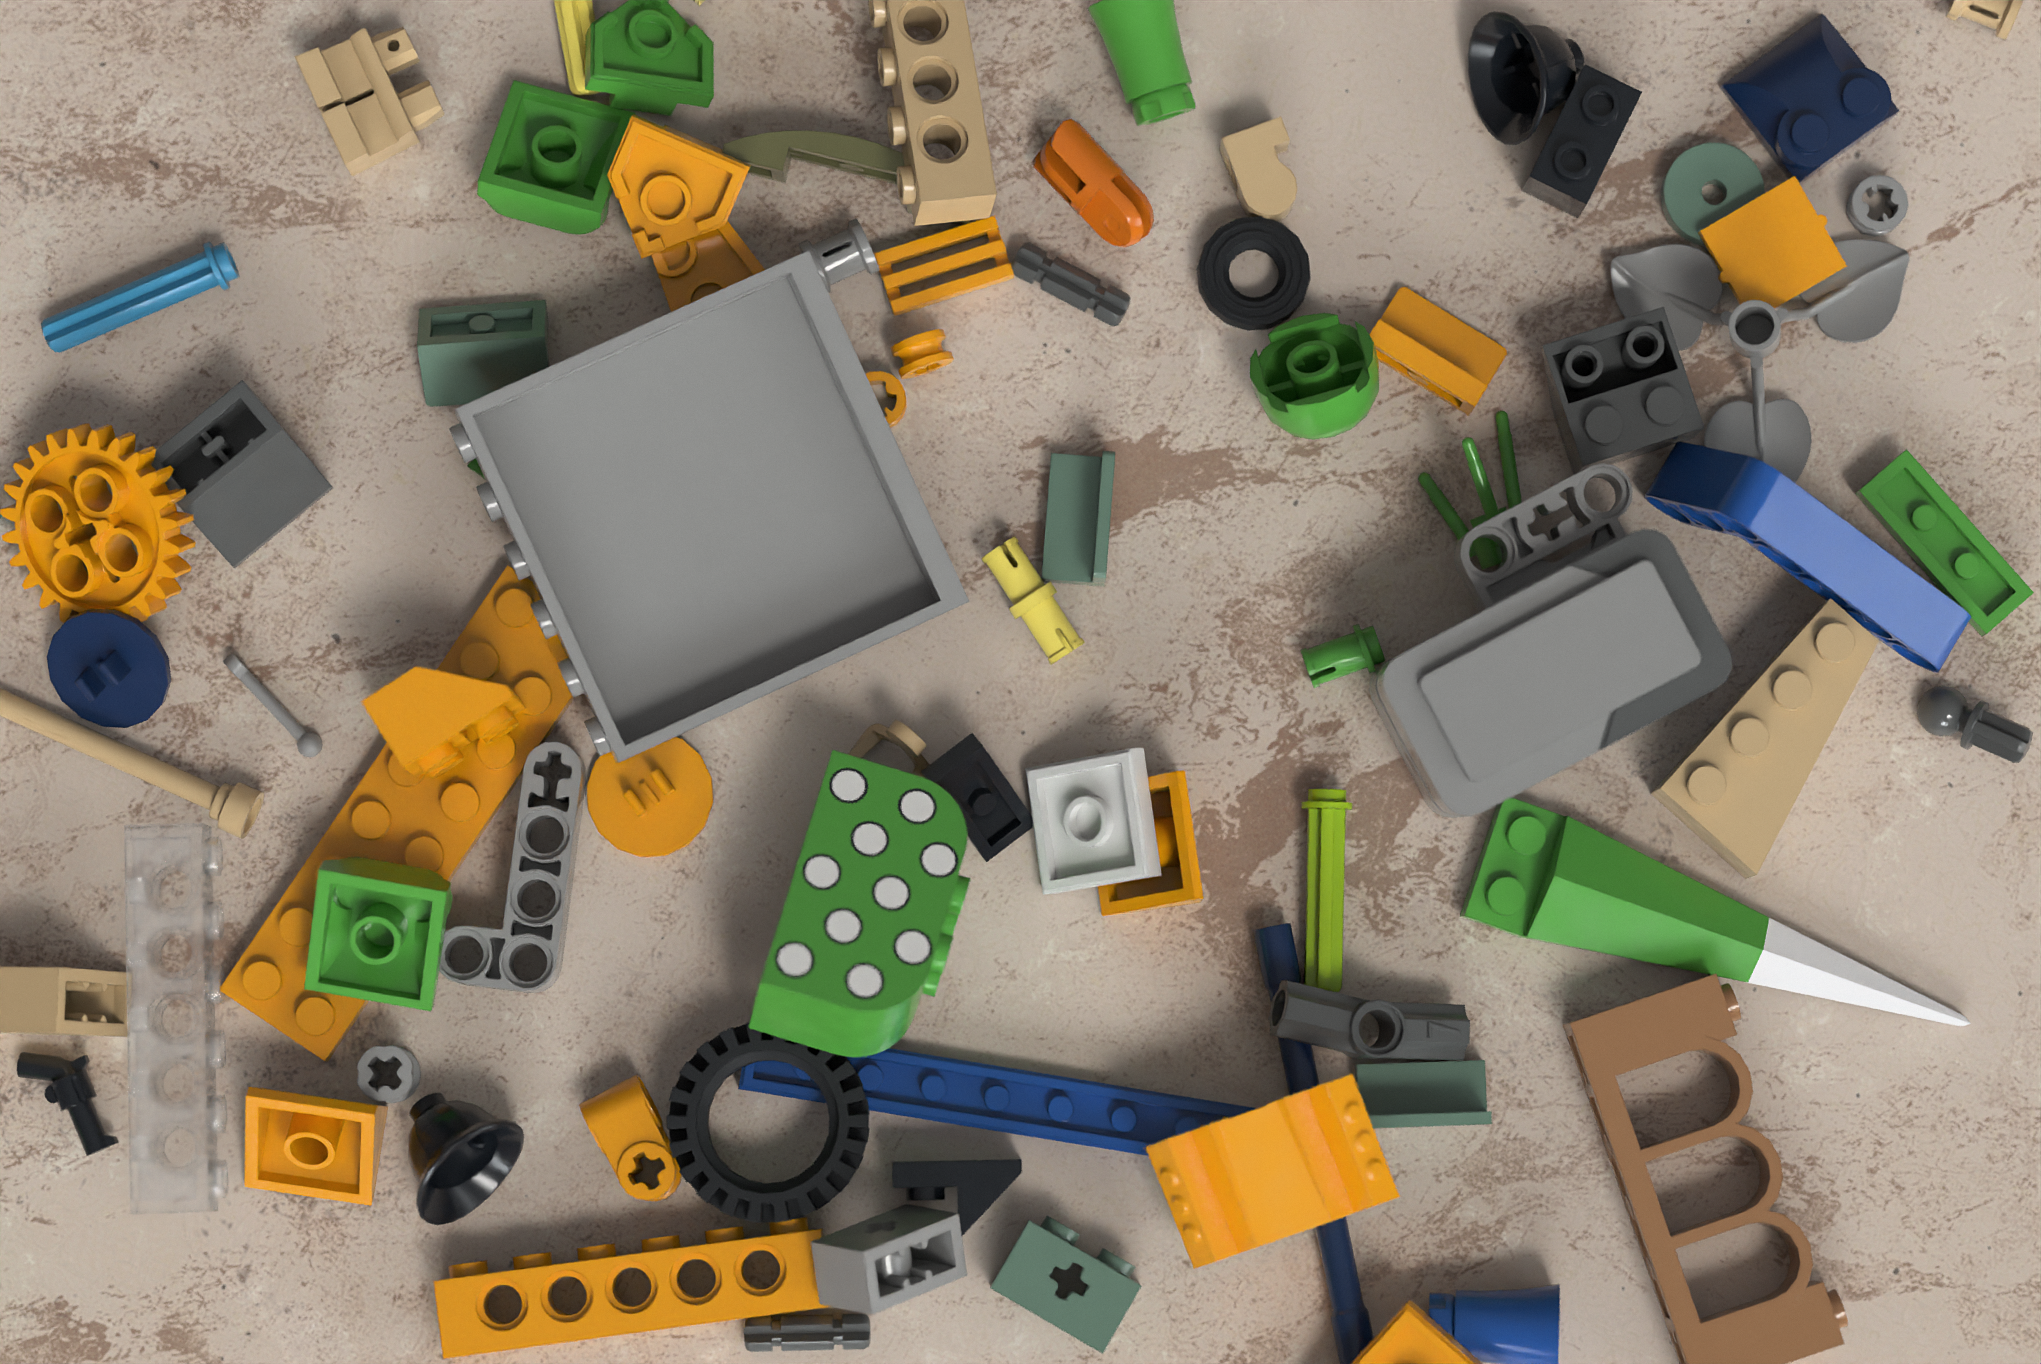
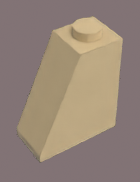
M0 967V1034L131 1037L133 973L63 967Z

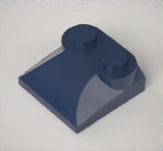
M1823 13L1720 86V89L1786 178L1790 179L1795 176L1799 184L1895 117L1899 112V109L1891 100V91L1885 79L1877 72L1865 66Z

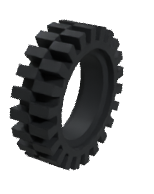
M749 1023L722 1031L719 1033L720 1035L709 1042L706 1041L696 1050L697 1053L689 1062L685 1063L679 1072L681 1075L676 1086L672 1088L669 1101H671L669 1115H667V1129H669L671 1141L669 1146L672 1156L675 1157L679 1165V1172L686 1183H689L697 1192L696 1194L706 1203L712 1204L719 1211L729 1216L745 1219L746 1221L759 1223L789 1221L820 1209L842 1192L860 1166L868 1142L870 1130L868 1100L866 1099L860 1077L847 1057L748 1028ZM774 1060L789 1063L799 1068L817 1083L826 1099L829 1112V1131L822 1152L809 1168L798 1176L783 1182L762 1183L748 1180L735 1173L720 1159L710 1136L708 1127L709 1112L715 1093L726 1078L741 1067L755 1062Z

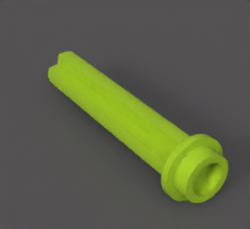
M1308 789V801L1301 802V809L1308 810L1304 985L1340 992L1343 979L1346 810H1352V803L1346 802V790Z

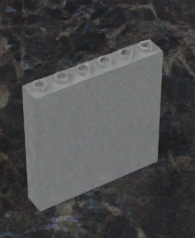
M809 250L455 409L459 424L450 427L449 430L464 463L474 459L477 460L486 479V483L476 487L482 503L492 522L503 517L514 540L503 545L511 566L519 581L526 577H531L540 597V600L530 604L535 618L546 639L557 635L568 658L558 662L557 665L572 697L585 694L595 717L584 721L599 756L611 752L616 763L633 757L969 602Z

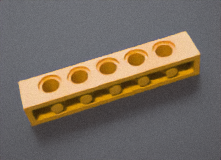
M806 1217L776 1223L769 1222L770 1235L745 1238L743 1226L705 1231L706 1244L681 1247L679 1235L642 1239L641 1253L617 1256L615 1243L577 1248L578 1261L552 1264L551 1252L512 1257L514 1270L488 1273L487 1260L449 1265L450 1278L433 1281L443 1359L831 1307L819 1303L811 1247L812 1241L824 1237L823 1228L809 1230ZM763 1250L770 1252L779 1262V1278L771 1287H755L747 1281L744 1275V1263L747 1257L754 1251ZM692 1259L706 1261L715 1272V1285L706 1296H692L683 1289L680 1283V1272L683 1266ZM627 1268L640 1269L650 1279V1295L641 1305L627 1304L617 1294L616 1282L618 1276ZM565 1276L578 1279L586 1289L587 1298L585 1305L575 1314H567L560 1311L553 1302L552 1291L554 1285ZM500 1285L514 1288L522 1299L521 1312L512 1322L507 1323L497 1320L489 1310V1296Z

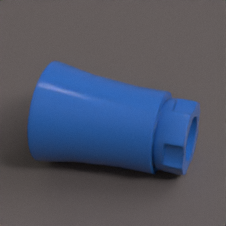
M1560 1284L1512 1290H1456L1455 1296L1447 1293L1433 1292L1429 1294V1316L1480 1362L1492 1364H1558Z

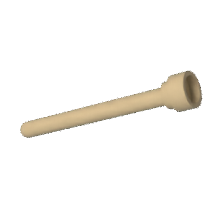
M0 688L1 717L210 810L209 817L218 821V828L236 837L245 838L253 827L263 804L264 792L242 782H238L235 786L225 782L219 787Z

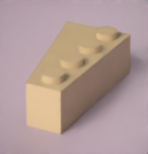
M1831 598L1818 606L1650 794L1745 879L1757 875L1879 641Z

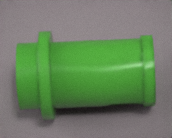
M1359 624L1353 626V633L1300 650L1314 688L1319 687L1320 684L1368 668L1369 673H1373L1376 671L1374 665L1385 662V657L1373 625L1361 629Z

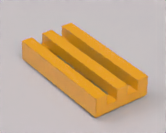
M995 215L874 253L894 316L1014 279V272L1011 268L1012 266L1009 262ZM987 235L988 244L893 273L891 265ZM992 257L995 259L997 266L995 268L904 297L900 295L898 287Z

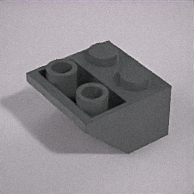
M1664 307L1542 345L1541 350L1553 414L1573 475L1597 464L1612 465L1674 445L1676 442L1693 439L1704 428Z
M243 380L156 450L152 463L155 470L170 465L173 467L174 470L165 484L169 490L185 489L187 493L177 502L178 506L183 512L194 516L192 522L234 569L333 489L322 473Z

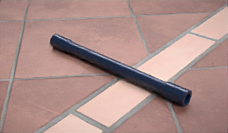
M1291 923L1253 930L1263 984L1268 990L1271 1003L1281 981L1301 982V973ZM1278 1037L1289 1096L1319 1086L1312 1045ZM1345 1216L1316 1227L1332 1307L1331 1323L1340 1364H1350L1374 1338L1369 1312L1363 1302L1347 1218Z

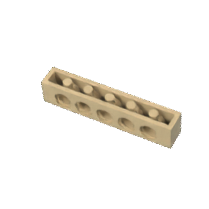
M868 0L872 28L882 27L885 48H878L877 53L880 82L882 87L892 86L895 105L894 107L887 108L889 139L892 146L901 145L904 166L897 167V189L901 205L911 204L914 226L990 218L997 191L965 1ZM910 27H923L929 30L934 38L928 41H918L910 37L905 30ZM921 85H932L938 88L944 97L938 100H928L921 97L915 88ZM934 143L947 146L954 156L949 159H937L929 155L924 147Z

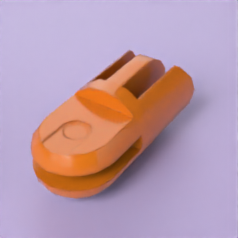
M1073 119L1063 121L1032 160L1033 167L1106 242L1125 248L1138 243L1150 233L1154 222L1153 208L1148 198L1080 123Z

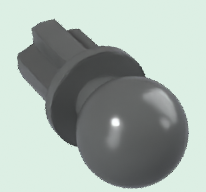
M1936 686L1926 691L1919 700L1917 715L1922 727L1936 736H1950L1957 732L1962 733L1960 741L1962 748L1968 750L1974 745L2012 763L2021 762L2030 748L2033 732L2028 727L1989 711V703L1985 701H1980L1973 710L1969 709L1965 697L1955 688Z

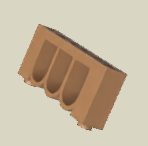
M1716 974L1708 975L1563 1024L1679 1364H1787L1845 1344L1840 1329L1848 1326V1320L1837 1291L1833 1289L1827 1292L1824 1282L1809 1281L1813 1260L1810 1243L1802 1229L1784 1214L1769 1211L1778 1199L1783 1181L1781 1160L1769 1139L1756 1129L1739 1124L1749 1110L1753 1094L1751 1073L1741 1055L1721 1041L1737 1035L1733 1022L1741 1019V1012L1731 985L1729 983L1720 985ZM1690 1051L1708 1054L1721 1063L1729 1077L1731 1093L1728 1105L1719 1118L1706 1126L1640 1148L1616 1076ZM1720 1137L1740 1140L1749 1147L1759 1163L1760 1181L1757 1192L1748 1204L1728 1214L1669 1233L1645 1162ZM1753 1223L1769 1225L1778 1232L1788 1247L1790 1258L1787 1277L1779 1288L1765 1297L1699 1319L1675 1249Z

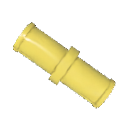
M1014 536L981 559L984 564H987L1012 602L1013 606L1009 608V611L1015 620L1022 617L1048 657V662L1052 665L1085 642L1082 637H1079L1054 599L1053 595L1057 593V590L1051 581L1044 584L1018 544V539Z

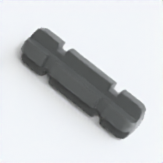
M1024 243L1019 248L1011 264L1014 276L1030 284H1033L1034 281L1041 283V290L1083 312H1086L1088 308L1095 311L1094 317L1110 326H1117L1122 321L1131 300L1127 293L1110 284L1107 289L1100 285L1101 280L1058 257L1054 261L1047 258V251L1031 243Z
M833 1314L781 1316V1320L772 1321V1316L747 1318L744 1323V1344L746 1350L750 1352L773 1351V1346H781L782 1351L833 1350L834 1345H843V1350L865 1349L869 1347L871 1342L870 1319L865 1314H843L842 1319H833Z

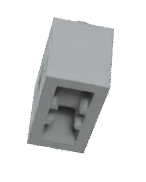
M905 1204L811 1242L819 1303L831 1307L873 1315L967 1276L959 1213Z

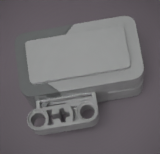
M1602 463L1588 467L1474 527L1462 536L1455 547L1454 562L1479 613L1386 661L1372 675L1369 687L1372 702L1425 802L1433 812L1440 816L1458 818L1482 813L1598 752V750L1606 748L1716 690L1726 682L1731 673L1732 658L1729 648L1673 543L1666 535L1657 530L1642 529L1626 535L1618 517L1627 511L1632 502L1633 489L1628 476L1618 467ZM1602 478L1608 481L1614 488L1616 495L1615 503L1610 511L1597 512L1586 503L1584 487L1589 479ZM1561 492H1566L1567 502L1559 495ZM1565 505H1569V509L1574 516L1555 525L1550 530L1552 541L1549 542L1544 534L1532 536L1528 529V525L1535 520V514L1532 509L1536 508L1539 514L1547 516ZM1575 517L1583 524L1582 528L1578 529L1576 527ZM1595 530L1589 545L1554 563L1541 560V558ZM1480 537L1490 538L1500 547L1502 561L1496 571L1482 572L1471 563L1469 550L1475 539Z

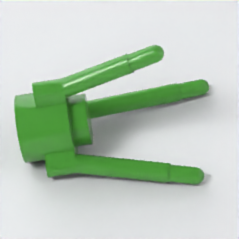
M1501 410L1496 413V424L1507 502L1510 509L1522 503L1508 415L1505 411ZM1465 437L1462 440V447L1485 513L1470 520L1474 528L1507 511L1506 507L1498 509L1474 440L1471 437ZM1426 472L1421 473L1418 477L1420 484L1459 541L1462 536L1469 532V529L1432 477ZM1480 537L1472 542L1469 556L1477 555L1482 570L1501 563L1502 552L1495 541L1490 538Z

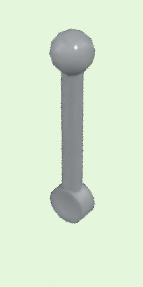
M233 653L225 658L223 663L298 741L297 748L300 754L305 757L318 755L322 749L321 738L316 733L306 732Z

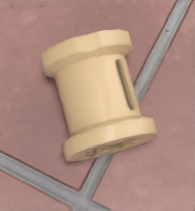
M1951 0L1946 18L1955 21L1961 16L1995 29L1996 37L2005 40L2013 27L2023 0Z

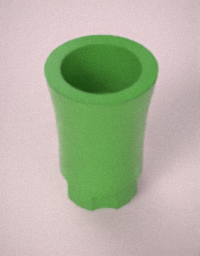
M1101 0L1087 8L1104 40L1118 75L1126 103H1132L1131 107L1137 126L1168 120L1196 108L1192 92L1188 86L1192 83V79L1182 48L1174 0Z

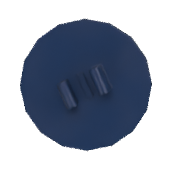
M89 609L71 616L52 637L47 654L50 681L60 699L79 717L102 727L128 728L147 721L165 702L171 684L169 657L158 637L137 618L115 609Z

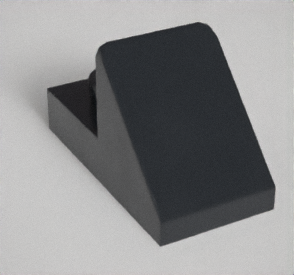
M973 733L921 771L926 779L941 786L956 801L966 822L967 838L986 862L1033 827L1032 815Z
M1022 1159L892 1162V1188H906V1200L908 1201L945 1200V1187H957L958 1213L961 1234L963 1236L1022 1173Z

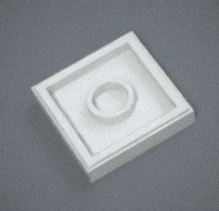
M1144 748L1124 749L1025 768L1043 895L1162 876Z

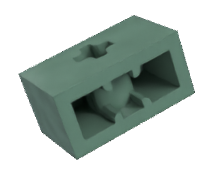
M1049 1216L1045 1217L1041 1226L1028 1220L990 1288L1103 1354L1141 1288L1139 1283L1130 1279L1136 1267L1102 1248L1097 1258L1085 1253L1074 1246L1080 1234ZM1074 1262L1083 1267L1079 1277L1088 1285L1082 1295L1070 1291L1064 1299L1055 1294L1058 1283L1050 1275L1055 1266L1067 1270Z

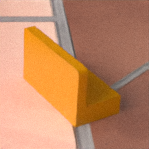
M1406 287L1398 289L1384 314L1369 334L1374 342L1378 361L1468 416L1473 411L1507 355L1505 347Z

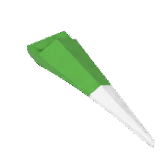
M1512 797L1496 805L1460 917L1521 938L1707 975L1716 974L1717 977L1955 1026L1971 1024L1965 1016L1569 816H1563Z

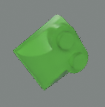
M513 80L478 179L477 195L484 199L494 211L509 218L574 235L587 234L597 230L607 218L609 200L613 190L607 174L631 116L635 113Z
M348 857L345 859L324 860L318 869L304 989L432 1011L438 982L446 920L452 908L451 882L429 869L374 859Z

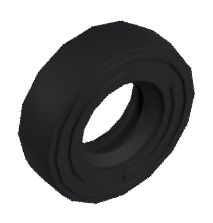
M1261 216L1237 218L1218 228L1205 243L1197 266L1199 292L1208 309L1225 324L1247 331L1270 329L1288 320L1303 303L1311 279L1309 256L1299 237L1282 223ZM1248 250L1265 252L1274 260L1278 267L1277 284L1269 293L1261 297L1242 295L1234 288L1230 281L1229 268L1231 262L1237 255Z

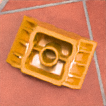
M1353 1074L1145 1147L1194 1269L1400 1197Z

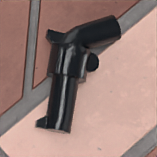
M22 1052L17 1062L18 1077L53 1082L45 1089V1098L50 1103H58L61 1111L68 1110L86 1156L119 1143L116 1136L105 1133L92 1102V1099L97 1097V1094L86 1070L90 1061L88 1055L69 1061L59 1056Z

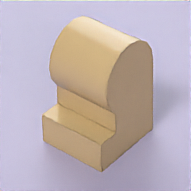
M1281 116L1221 139L1220 153L1240 205L1248 217L1261 216L1279 222L1287 217L1294 205L1298 190L1296 178L1291 169L1281 163L1277 154L1287 151L1290 142Z

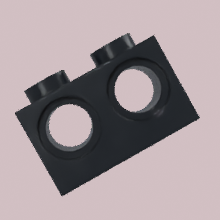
M1585 64L1522 191L1579 218L1642 92Z

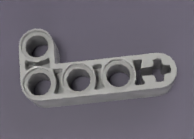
M545 742L535 747L527 756L523 769L503 929L455 926L447 930L444 935L439 971L448 980L467 986L524 993L542 992L550 988L558 980L562 969L586 786V767L581 757L568 745L559 742ZM555 756H561V763L566 768L572 770L570 779H559L555 797L560 803L569 802L567 812L549 805L533 807L535 797H540L546 801L549 799V781L540 776L539 771L541 767L551 766ZM544 819L557 820L561 823L564 830L562 844L551 853L542 854L536 852L530 839L533 827ZM536 882L548 883L555 892L556 901L553 909L542 917L534 918L529 916L522 906L524 891ZM464 938H474L483 949L482 962L475 971L460 974L453 968L450 953L452 947ZM526 946H539L547 957L546 970L540 978L534 981H522L514 970L515 956Z

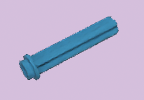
M210 241L203 244L204 251L44 319L41 322V328L45 340L51 350L61 353L218 285L223 290H227L231 287L229 281L239 277V272L231 252L224 242L213 246Z

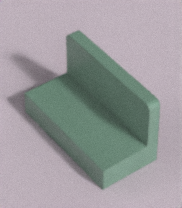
M546 300L419 308L417 350L425 403L430 407L468 404L550 367Z
M1103 451L1102 457L1051 453L1041 577L1043 582L1051 581V583L1105 586L1116 452Z
M1485 1060L1355 1065L1356 1085L1373 1128L1492 1124V1111H1487Z

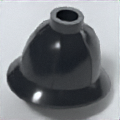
M1490 12L1481 17L1474 26L1469 42L1468 75L1474 104L1486 129L1496 140L1506 145H1518L1530 138L1537 130L1542 116L1550 113L1566 101L1575 85L1576 75L1582 71L1584 66L1583 53L1575 41L1568 38L1563 39L1557 32L1547 26L1521 23L1515 16L1505 12Z
M432 1093L418 1100L409 1112L414 1125L408 1135V1159L413 1174L419 1183L416 1202L419 1216L429 1224L443 1225L465 1217L480 1206L501 1185L517 1162L524 1143L523 1129L516 1122L495 1119L491 1114L475 1104L459 1100L446 1101L441 1093Z

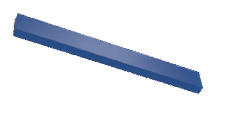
M890 1048L870 1056L847 1057L863 1084L869 1111L1148 1156L1145 1148L1147 1146L1256 1109ZM774 1060L760 1061L742 1067L738 1088L740 1090L826 1103V1099L817 1083L804 1071L789 1063Z

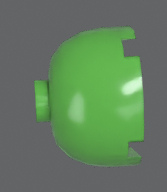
M1319 313L1299 316L1277 326L1268 334L1270 344L1262 350L1259 357L1255 349L1250 358V379L1255 395L1271 422L1294 437L1315 440L1335 437L1351 430L1368 415L1379 392V361L1374 342L1363 325L1355 321L1357 328L1355 329L1350 325L1340 324L1336 314Z

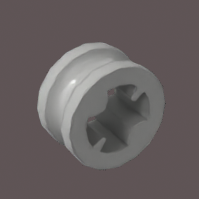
M1884 175L1870 176L1861 181L1850 194L1846 206L1848 219L1853 227L1862 234L1873 237L1885 235L1894 230L1906 216L1908 208L1907 193L1902 185L1892 177ZM1877 191L1885 193L1888 196L1885 206L1893 211L1892 217L1888 219L1884 213L1877 221L1870 219L1867 216L1869 205L1861 201L1863 194L1867 193L1868 197L1872 198Z

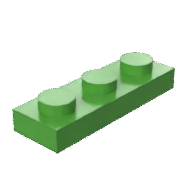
M1907 449L1855 493L1943 594L1971 615L1969 623L1981 637L1990 632L2034 593Z

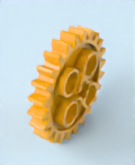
M84 423L70 429L65 428L46 435V440L32 444L27 448L30 455L29 458L14 463L13 468L21 479L7 483L3 488L16 500L15 504L0 509V515L15 522V529L3 534L2 541L18 544L20 550L9 561L10 566H27L30 573L24 579L22 587L25 590L40 585L43 593L39 606L44 609L59 602V619L63 623L71 616L89 609H115L144 622L148 620L149 616L167 608L165 599L179 594L182 590L175 578L190 572L192 568L179 556V553L195 547L196 542L180 534V527L193 521L194 516L185 512H177L175 503L180 501L187 493L185 489L169 490L165 484L174 470L173 467L170 465L155 470L152 463L155 458L156 448L151 446L134 452L136 444L135 433L129 432L115 437L113 426L110 424L92 430L89 423ZM106 480L111 486L113 495H111L110 491L108 490ZM58 503L61 506L62 513L59 510ZM131 540L134 542L137 548L138 555L133 549ZM83 562L87 567L88 574L84 569Z

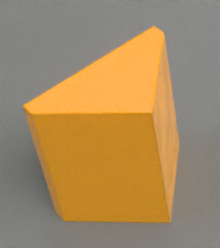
M1185 770L1148 777L1162 876L1098 886L1102 916L1196 904L1204 899Z
M248 1087L245 1109L244 1187L372 1205L388 1106L267 1088Z

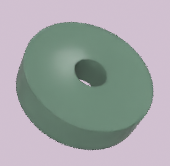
M1704 143L1686 150L1674 161L1664 177L1661 187V206L1664 216L1671 228L1682 238L1691 243L1705 246L1698 232L1764 194L1763 178L1753 160L1736 147L1723 143ZM1706 185L1719 187L1723 193V202L1717 205L1707 203L1702 197V188Z

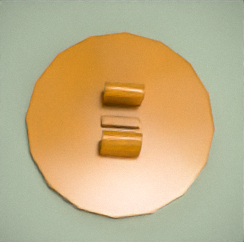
M678 737L667 740L619 763L615 762L612 753L609 752L600 756L595 761L587 783L588 811L598 832L618 850L641 858L667 856L688 846L705 828L713 806L712 777L702 756L683 739Z

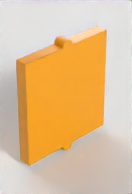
M1795 176L1698 232L1720 270L1718 280L1722 284H1728L1739 305L1749 300H1760L1770 304L1775 309L1847 266L1824 227L1827 224L1826 216L1817 215Z

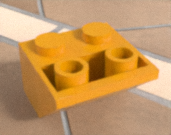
M418 666L361 701L401 766L416 777L423 773H428L431 779L446 773L463 761L464 757L460 750L478 738H483L485 743L489 744L510 732L519 724L514 715L525 709L520 698L507 685Z

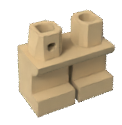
M404 27L382 32L373 37H370L366 28H363L354 33L349 40L322 51L317 47L295 56L340 156L352 177L420 143L415 132L428 127L445 115L429 80L398 94L389 76L420 62Z

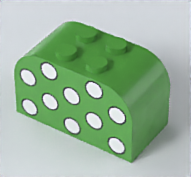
M832 750L760 980L748 1028L845 1057H865L880 1053L892 1047L905 1035L914 1019L921 995L935 996L952 944V935L971 879L958 875L967 846V827L960 807L946 790L924 777Z

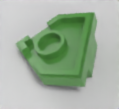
M628 0L613 12L608 11L591 23L586 33L585 90L610 93V107L671 116L677 103L708 108L714 97V42L697 25L691 27L668 3L669 0Z

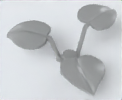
M1866 239L1834 242L1847 266L1800 293V297L1809 304L1805 308L1790 310L1780 308L1775 310L1764 301L1749 300L1737 306L1732 313L1724 311L1721 314H1716L1710 310L1720 301L1723 284L1718 280L1720 272L1715 262L1703 251L1688 245L1669 244L1613 258L1611 262L1612 287L1618 307L1625 319L1664 307L1679 351L1686 350L1697 342L1702 332L1703 321L1714 326L1729 327L1730 341L1734 349L1740 355L1750 358L1753 404L1745 401H1733L1722 406L1707 425L1704 435V446L1754 457L1775 468L1794 483H1796L1810 454L1812 442L1811 427L1806 414L1796 402L1789 399H1778L1765 404L1763 358L1773 353L1778 347L1781 339L1782 323L1807 320L1816 314L1820 329L1833 340L1859 343L1877 336L1889 325L1898 309L1903 281L1909 263L1908 252L1889 243Z

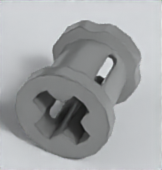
M857 218L848 222L847 230L815 244L808 240L799 243L802 253L809 250L828 293H830L832 284L866 270L873 274L880 271L872 248Z
M392 1045L386 1047L374 1046L363 1054L357 1064L358 1086L364 1095L374 1101L388 1103L404 1101L414 1094L420 1084L421 1070L419 1062L413 1053L403 1047ZM399 1059L402 1064L397 1071L398 1077L402 1080L400 1086L396 1088L384 1085L378 1088L376 1082L381 1076V1073L375 1067L378 1061L382 1060L393 1063Z

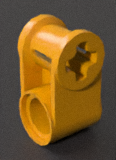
M637 1074L579 1104L591 1134L601 1151L607 1156L620 1185L627 1194L639 1200L657 1202L667 1199L676 1192L682 1179V1175L679 1172L680 1168L675 1157L672 1156L669 1146L671 1142L663 1128L660 1114L647 1088ZM644 1156L651 1161L664 1162L665 1169L657 1174L660 1185L656 1188L649 1183H637L635 1175L643 1170L641 1159Z

